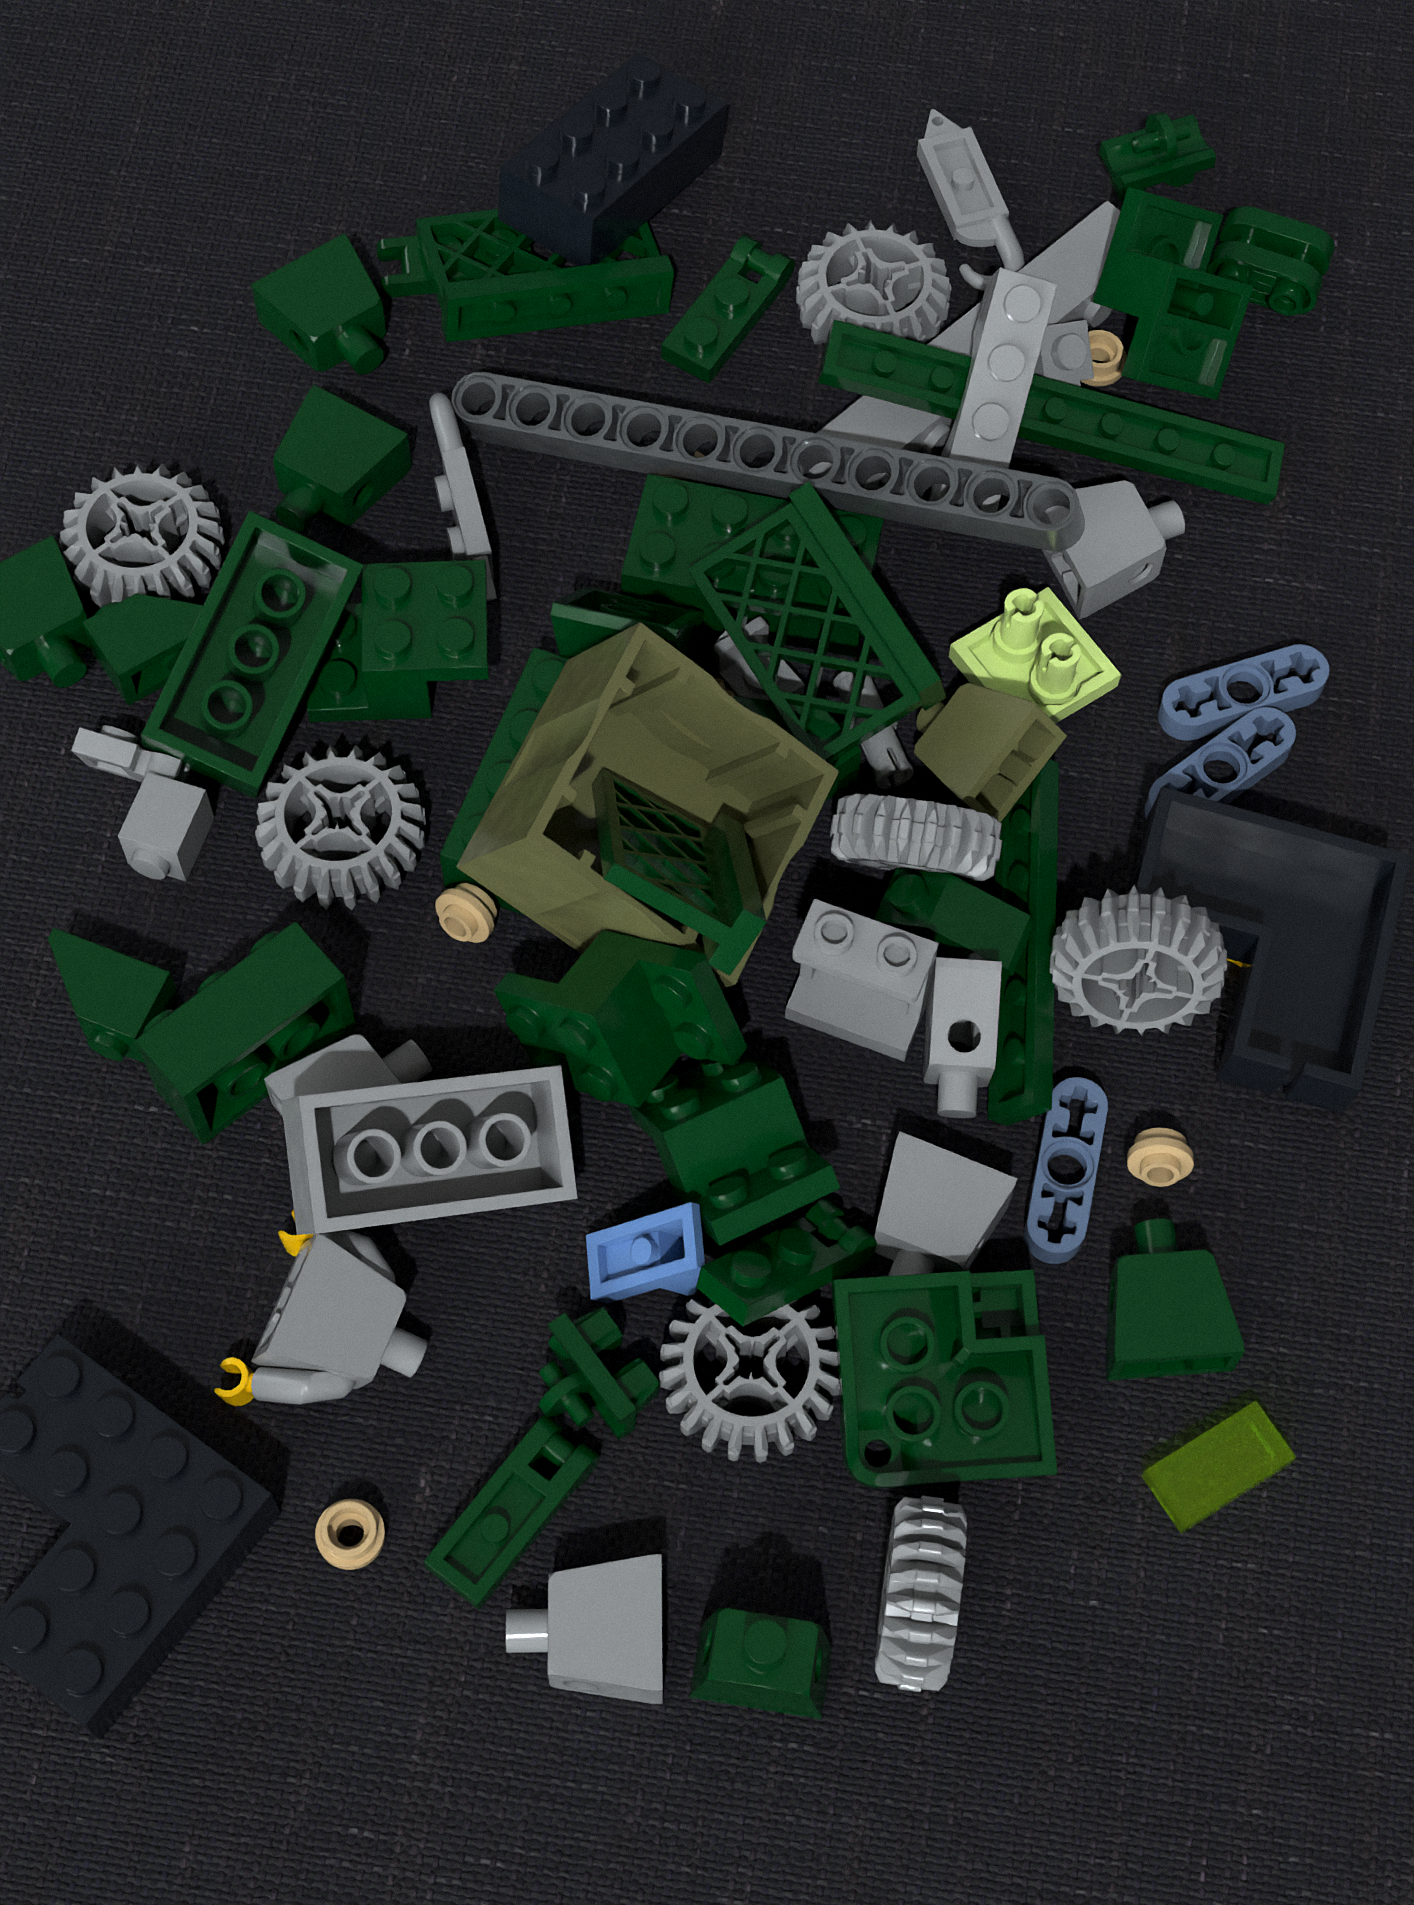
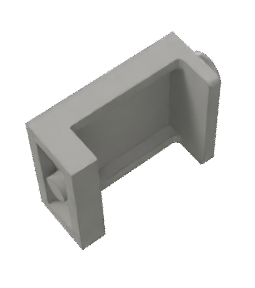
M814 898L792 951L793 960L800 963V974L787 1003L785 1018L905 1062L926 1009L939 943Z

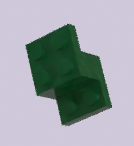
M1127 188L1093 303L1139 317L1122 376L1214 400L1218 399L1254 287L1206 272L1223 219L1222 214L1142 190Z
M465 560L363 564L362 603H349L307 689V712L310 722L432 718L431 681L489 679L486 561Z
M602 930L558 984L508 972L494 988V992L507 1015V1025L518 1036L531 1061L530 1068L561 1065L564 1087L590 1094L592 1097L603 1102L612 1100L639 1108L682 1053L697 1060L709 1059L734 1066L748 1048L713 970L707 964L705 954Z
M747 1050L744 1051L734 1066L703 1059L699 1061V1066L680 1075L675 1073L665 1074L639 1108L628 1105L634 1122L653 1139L679 1206L690 1202L699 1204L701 1227L719 1246L840 1189L832 1165L809 1147L783 1077Z

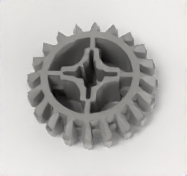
M870 220L865 230L857 231L848 223L842 232V237L827 232L823 245H812L807 261L802 263V267L799 270L796 303L800 310V320L803 328L811 329L814 345L827 342L828 332L834 319L922 344L931 342L938 336L940 326L944 325V320H947L950 304L948 301L950 300L951 284H949L950 278L946 277L947 269L944 259L935 258L933 243L918 245L915 230L904 236L897 234L894 222L886 231L876 230L873 222ZM913 302L910 306L905 308L907 303Z
M138 462L134 474L124 475L114 466L112 480L105 483L92 477V494L75 492V509L64 511L63 524L65 530L60 531L59 543L64 554L63 559L76 588L83 596L91 594L93 603L97 604L99 609L109 603L121 602L136 593L171 600L181 598L189 603H193L195 596L193 586L210 588V581L212 579L210 571L220 569L222 561L220 550L224 549L223 544L225 543L223 529L219 526L221 518L218 508L214 506L213 502H210L208 492L204 490L202 485L193 486L191 479L188 478L185 471L171 478L170 471L162 463L153 474H147L146 468ZM115 526V528L108 535H106L107 532ZM187 533L181 546L170 556V551L180 544L179 538ZM104 538L105 543L99 546L102 539Z
M330 744L326 753L327 759L316 761L315 757L306 751L302 759L304 768L297 770L284 764L283 771L281 772L284 783L268 782L266 789L268 802L258 803L257 816L260 825L257 826L255 835L258 846L263 849L261 852L263 864L269 871L275 870L276 882L282 889L294 885L295 895L302 903L317 892L319 904L325 910L333 903L335 897H343L345 906L353 910L357 902L356 895L366 893L367 897L377 904L380 898L379 886L385 884L398 890L399 885L402 883L399 871L414 872L417 865L414 852L423 851L425 846L424 831L421 829L426 825L424 808L418 805L420 803L419 791L414 786V783L407 784L405 772L401 769L400 765L388 769L386 758L380 752L365 762L363 752L357 745L354 746L348 757H339L338 751ZM307 810L311 813L312 823L304 829L306 836L295 844L292 840L295 825ZM386 811L391 817V822L386 834L376 845L371 839L370 831L377 826L376 818ZM343 825L344 829H339L338 826Z
M847 795L838 799L836 814L832 815L830 836H832L831 853L839 860H844L847 863L877 868L878 870L895 872L896 868L939 872L952 874L961 880L972 882L984 881L993 877L996 862L1000 860L1003 840H1000L1002 824L987 813L976 812L974 809L960 808L956 805L890 795Z
M1135 885L1127 895H1118L1114 891L1107 889L1102 901L1084 897L1081 908L1079 910L1067 911L1062 926L1056 928V935L1052 939L1050 973L1053 974L1052 983L1055 984V988L1058 991V1000L1070 1004L1072 1016L1088 1015L1092 1027H1098L1107 1023L1113 1026L1115 1034H1118L1124 1028L1137 1029L1141 1036H1143L1148 1028H1158L1168 1034L1174 1022L1191 1026L1194 1015L1209 1013L1211 1002L1221 996V988L1224 986V971L1227 970V950L1224 949V941L1219 930V923L1210 921L1207 916L1206 907L1191 908L1186 895L1170 900L1165 898L1161 887L1152 895L1139 894Z
M691 1299L686 1304V1314L690 1322L673 1320L669 1326V1334L676 1342L663 1344L660 1351V1359L671 1366L659 1373L660 1387L676 1390L666 1398L667 1411L671 1414L688 1411L680 1423L682 1433L688 1436L696 1433L702 1427L706 1428L702 1439V1449L706 1452H711L716 1448L720 1439L729 1441L728 1459L732 1461L739 1460L742 1445H754V1457L760 1463L767 1460L768 1442L774 1441L779 1451L785 1456L793 1453L794 1440L791 1431L807 1441L814 1439L817 1428L812 1418L829 1420L833 1412V1405L825 1397L840 1394L839 1378L831 1374V1372L838 1369L837 1351L826 1349L834 1342L835 1332L830 1326L813 1328L820 1316V1310L816 1305L807 1306L800 1312L795 1311L798 1303L797 1299L748 1324L770 1328L768 1332L761 1336L750 1337L736 1330L735 1326H740V1324L711 1299H709L710 1308H707L699 1301ZM709 1341L716 1348V1359L721 1363L724 1370L715 1378V1388L706 1395L697 1381L694 1366L699 1353ZM793 1346L796 1347L802 1357L807 1375L806 1382L795 1399L785 1391L786 1381L777 1370L785 1362L786 1352ZM748 1361L750 1367L753 1361L763 1364L762 1377L753 1379L752 1373H750L749 1379L738 1376L739 1363ZM750 1402L758 1404L768 1415L748 1417L736 1415L729 1411L741 1403Z
M923 1495L921 1498L904 1497L896 1505L892 1517L880 1601L875 1672L881 1683L896 1685L900 1690L921 1692V1689L939 1691L947 1682L948 1674L950 1673L963 1587L967 1522L962 1506L960 1504L943 1502V1498Z

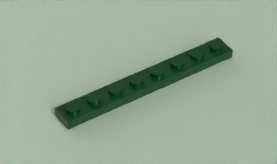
M834 319L828 332L818 383L955 420L964 393L972 357ZM1035 374L1032 378L1017 434L1019 438L1269 505L1277 495L1285 443Z

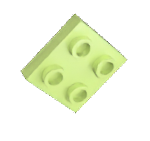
M1049 587L1037 594L1028 588H1019L1012 591L1005 599L1003 614L950 645L949 658L970 683L1029 700L1037 704L1055 724L1118 687L1121 673Z

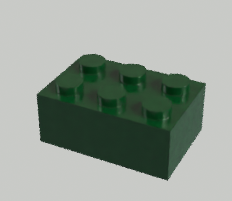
M295 921L281 932L274 931L262 937L252 947L249 956L229 971L221 970L208 977L198 988L197 994L175 1011L166 1010L158 1014L147 1024L143 1035L135 1041L156 1091L199 1142L204 1145L269 1096L264 1078L273 1072L341 1041L357 1029L344 975Z

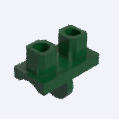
M1162 111L1148 116L1146 129L1102 141L1099 151L1110 172V183L1122 202L1128 187L1146 191V187L1163 182L1173 187L1193 182L1196 172L1214 167L1216 154L1203 140L1197 120L1193 114L1171 121L1168 115Z
M601 1307L578 1318L574 1322H571L566 1313H563L548 1323V1329L553 1334L552 1338L548 1341V1346L569 1373V1376L566 1377L555 1361L548 1363L539 1371L540 1376L550 1388L538 1404L546 1417L553 1418L567 1411L578 1427L585 1425L594 1417V1413L583 1400L586 1396L618 1441L635 1430L636 1414L643 1410L657 1396L660 1384L646 1363L639 1357L613 1375L603 1365L600 1358L621 1345L623 1338L618 1326L607 1311Z

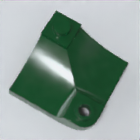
M1034 1269L970 1274V1271L837 1279L832 1281L841 1398L840 1430L842 1455L847 1472L856 1482L865 1487L881 1489L939 1483L1053 1476L1058 1474L1045 1335H1040ZM871 1441H879L887 1447L889 1457L884 1466L874 1467L866 1461L864 1452L867 1444Z

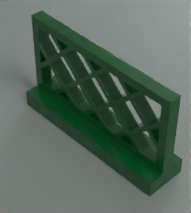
M498 209L416 219L415 232L442 311L441 327L446 342L669 313L674 270L668 255L660 256L647 222L599 264L560 268L566 259L555 252L547 261L526 252L525 250L534 240L499 221ZM498 229H510L521 235L511 245L489 233ZM453 235L465 242L455 252L436 243L434 238ZM479 247L500 256V259L489 268L469 257ZM622 250L640 257L639 259L623 261L615 260ZM512 264L530 271L529 273L504 275ZM457 271L474 278V280L448 282Z
M807 482L788 494L791 501L790 504L696 562L687 570L794 738L830 764L920 706L926 711L944 700L946 695L940 677L811 483ZM790 525L800 540L795 563L763 558L767 539ZM754 548L752 556L744 555ZM807 554L810 555L817 568L805 566ZM728 564L749 568L742 597L717 593L707 577ZM760 570L791 575L784 605L752 599ZM801 578L824 581L829 584L832 593L827 613L794 607ZM839 603L842 604L850 617L837 615ZM726 606L739 608L736 622ZM749 611L781 616L774 646L749 642L746 639L744 630ZM791 618L824 624L816 654L784 648ZM834 626L860 631L865 640L859 662L826 656ZM872 651L882 666L869 664ZM757 655L771 657L768 670H766ZM781 659L813 665L806 696L779 690L775 682ZM823 667L856 673L849 704L816 698ZM866 676L892 680L902 695L901 698L882 710L859 706ZM789 704L803 707L800 721ZM813 709L846 715L841 736L818 750L807 733ZM856 717L866 719L854 727Z
M601 769L592 783L603 879L699 932L702 935L707 964L730 976L767 923L743 825L721 812L710 830Z

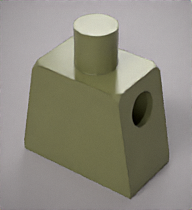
M966 683L958 688L946 705L939 702L926 711L922 707L917 716L916 724L917 729L923 735L915 744L914 753L967 807L974 809L976 812L987 813L1001 823L1067 735L1037 704L996 690Z

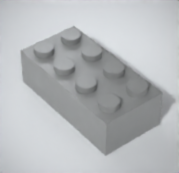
M561 1065L303 1095L281 1100L297 1235L319 1234L578 1199Z

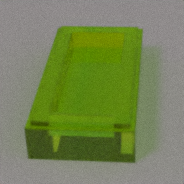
M1254 1401L1146 1469L1142 1478L1182 1534L1292 1464L1296 1456L1257 1401Z

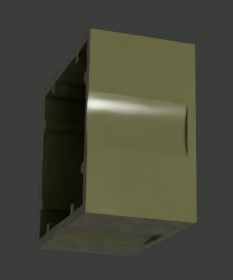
M640 622L567 660L456 867L581 954L586 951L602 930L705 954L702 935L699 932L603 879L592 783L601 769L710 830L721 812L741 823L766 920L772 911L782 874L796 852L804 845L839 771L772 720L762 717L738 703L716 682L712 675ZM760 933L730 976L711 966L721 989L736 984Z

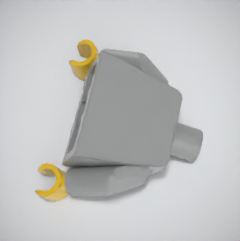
M293 1210V1211L291 1212V1215H292V1217H293V1219H294V1221H295V1215H294V1210ZM350 1230L290 1235L284 1231H278L286 1251L296 1258L251 1362L261 1367L253 1372L241 1360L234 1357L226 1358L221 1362L220 1367L228 1373H242L241 1381L232 1390L215 1388L214 1392L225 1402L233 1406H243L253 1398L265 1402L300 1405L344 1398L352 1389H359L370 1383L376 1375L380 1364L405 1376L412 1377L424 1357L428 1343L427 1340L396 1327L405 1305L407 1294L403 1289L395 1285V1274L372 1239Z

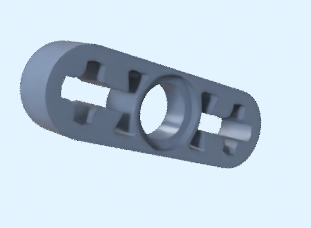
M1297 644L1175 680L1167 686L1163 693L1158 709L1159 724L1171 737L1190 741L1222 732L1256 708L1272 707L1285 713L1314 703L1322 694L1329 676V664L1324 655L1317 649L1308 645ZM1290 668H1295L1299 675L1310 674L1308 683L1303 684L1298 676L1287 678ZM1237 681L1248 682L1258 690L1260 699L1250 704L1239 703L1231 698L1227 691V686ZM1279 683L1277 691L1274 693L1273 684ZM1212 691L1214 700L1208 702L1210 693ZM1184 701L1188 708L1199 707L1197 716L1191 718L1186 710L1176 712L1178 702Z
M1260 707L1247 713L1153 783L1144 809L1146 820L1161 787L1188 794L1190 785H1192L1195 790L1192 795L1228 805L1286 761L1296 737L1293 721L1287 714L1272 707ZM1256 732L1261 736L1272 733L1277 737L1275 744L1265 741L1254 748L1249 759L1245 751L1251 747ZM1212 760L1226 761L1234 767L1237 778L1230 783L1214 782L1207 777L1203 766Z
M1073 1077L1060 1082L1052 1091V1110L1046 1112L1024 1227V1241L1027 1249L1035 1258L1049 1264H1060L1072 1259L1081 1248L1088 1226L1108 1111V1101L1101 1087L1086 1078ZM1072 1099L1084 1101L1083 1109L1087 1112L1082 1119L1077 1138L1065 1136L1070 1119V1111L1066 1108L1069 1107ZM1059 1155L1074 1157L1081 1163L1084 1169V1178L1072 1185L1058 1183L1049 1174L1048 1162ZM1054 1202L1067 1203L1063 1215L1062 1230L1072 1233L1064 1234L1060 1243L1047 1241L1048 1231L1039 1228L1048 1225L1053 1212Z

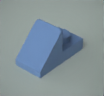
M690 1202L586 1235L590 1296L592 1300L608 1304L658 1288L688 1296L695 1294L701 1266L705 1265L699 1204Z

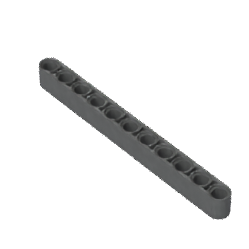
M473 372L464 376L457 382L452 391L451 403L455 413L478 440L490 444L789 501L788 494L810 482L827 508L1048 551H1063L1071 548L1080 540L1085 529V518L1076 490L1068 482L1059 478L487 372ZM495 400L492 408L487 413L476 415L478 408L484 402ZM550 410L547 418L542 423L529 426L532 418L538 412ZM605 420L602 429L597 434L584 436V432L591 423ZM661 431L658 440L652 445L639 447L642 437L647 433ZM708 441L718 442L711 454L701 458L694 457L697 448ZM763 452L775 453L772 461L762 468L750 467L752 460L758 454ZM821 462L832 464L830 471L824 477L819 479L807 478L809 470L814 465ZM878 473L891 475L884 487L878 490L864 489L866 481L871 476ZM935 484L950 486L947 494L942 499L937 501H925L922 499L924 492L930 486ZM1004 495L1010 498L1007 505L1000 511L986 513L980 510L983 502L991 496ZM1053 506H1063L1070 510L1067 517L1056 524H1046L1039 520L1042 513Z

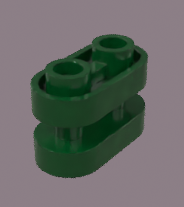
M1238 207L1231 210L1226 216L1219 235L1220 244L1214 249L1206 272L1254 286L1249 299L1251 303L1271 308L1282 315L1304 314L1311 311L1316 305L1323 285L1322 276L1328 271L1335 251V244L1328 233L1316 226L1255 207Z

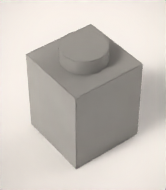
M150 772L146 773L118 834L127 862L135 871L152 879L161 880L165 876L187 881L214 821L206 789Z

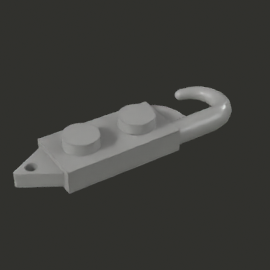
M932 109L923 139L918 140L917 157L953 239H957L960 243L971 247L996 246L1004 265L1003 268L1015 272L1020 271L1025 267L1023 250L1008 219L1009 211L972 128L962 129L941 113ZM962 264L959 271L964 280L974 288L985 291L987 280L991 276L980 275L974 272L968 264Z
M436 393L431 396L429 406L442 456L444 475L434 477V484L441 512L452 510L456 525L447 528L453 561L485 560L487 601L494 600L497 597L493 583L491 547L466 450L462 443L456 415L449 398L443 393Z

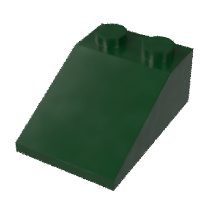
M585 586L554 601L550 616L559 655L568 659L641 622L694 662L703 611Z

